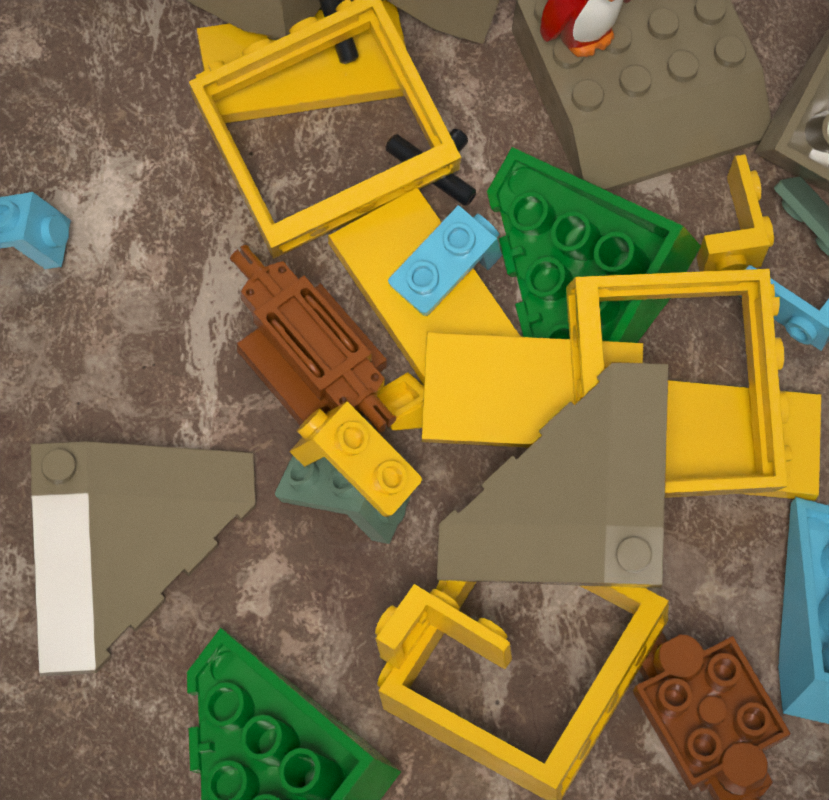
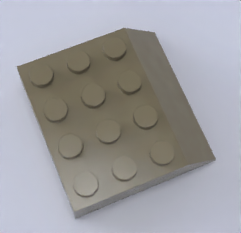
M516 0L512 24L513 35L576 177L610 192L760 144L772 121L763 67L731 0H631L628 3L623 2L612 27L614 39L605 50L595 49V54L588 57L575 56L561 41L559 36L549 42L543 40L540 26L543 9L548 0Z

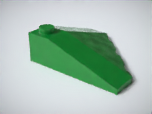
M511 147L487 190L491 209L494 212L501 213L506 236L499 238L507 274L510 277H517L523 300L515 304L523 337L570 339L566 286L575 277L687 272L701 248V245L683 225ZM671 298L600 301L602 341L638 343Z
M222 628L217 631L187 671V693L192 696L198 695L199 727L188 729L190 771L201 774V800H381L401 773L396 766L363 738Z

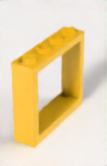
M345 0L336 7L335 10L337 12L321 20H318L317 17L306 18L293 25L289 29V35L272 43L270 39L259 40L245 48L242 52V57L227 64H224L223 61L208 64V70L195 75L196 78L189 81L192 97L273 259L378 209L416 187L421 189L460 169L461 155L381 0H354L352 2L351 0ZM370 29L431 149L274 223L215 101Z
M770 269L575 277L566 286L575 405L599 383L597 376L604 371L600 301L741 295L756 474L665 479V498L775 492L788 486L787 478H790L789 461L793 460V454L790 446L784 445L783 424H786L788 421L789 403L786 392L779 389L778 370H781L784 365V346L782 339L775 337L773 316H777L779 313L780 297H775L774 284H771Z
M439 581L436 589L450 596L461 608L476 582ZM581 586L634 614L545 764L409 689L444 634L432 625L429 626L400 669L386 663L381 671L377 686L380 687L378 691L383 709L545 800H562L667 624L669 600L646 588Z

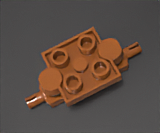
M248 245L241 246L240 252L238 249L235 250L230 257V261L248 279L241 290V301L252 312L253 323L258 327L237 343V352L297 423L301 425L319 408L326 413L348 401L360 415L364 414L378 433L385 431L386 425L389 428L396 421V416L377 397L380 390L384 387L385 378L380 373L387 368V359L321 283L314 287L305 275L298 279L284 261L265 267Z
M661 632L639 669L645 681L635 686L633 694L687 788L690 791L699 787L701 792L708 789L713 800H760L773 783L767 772L768 762L764 751L787 740L791 734L733 636L703 650L701 645L688 635L680 634L667 640L664 633Z

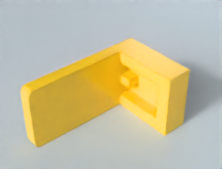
M745 154L734 156L727 176L741 230L704 236L696 257L700 272L745 270L748 265L755 268L761 267L769 247H772L774 244L771 220L768 216L762 217L758 202L761 199L760 178L756 170L750 171Z
M348 401L327 413H324L320 408L313 412L297 429L302 438L289 451L304 467L325 457L384 517L393 515L422 481L421 476Z
M414 584L398 607L391 605L383 613L375 629L380 658L397 669L401 668L430 625L503 669H506L512 661L510 642L506 640L508 636L503 629L488 619L479 618L478 621H475L459 611L460 606L455 600L437 589H432L429 593Z

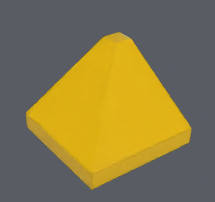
M407 372L384 386L377 395L388 410L396 416V421L390 426L392 430L422 428L424 386Z

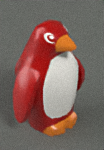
M548 0L542 13L540 33L546 42L552 41L559 36L561 41L577 57L593 56L595 49L605 50L614 39L612 27L618 17L623 2L628 3L631 0Z

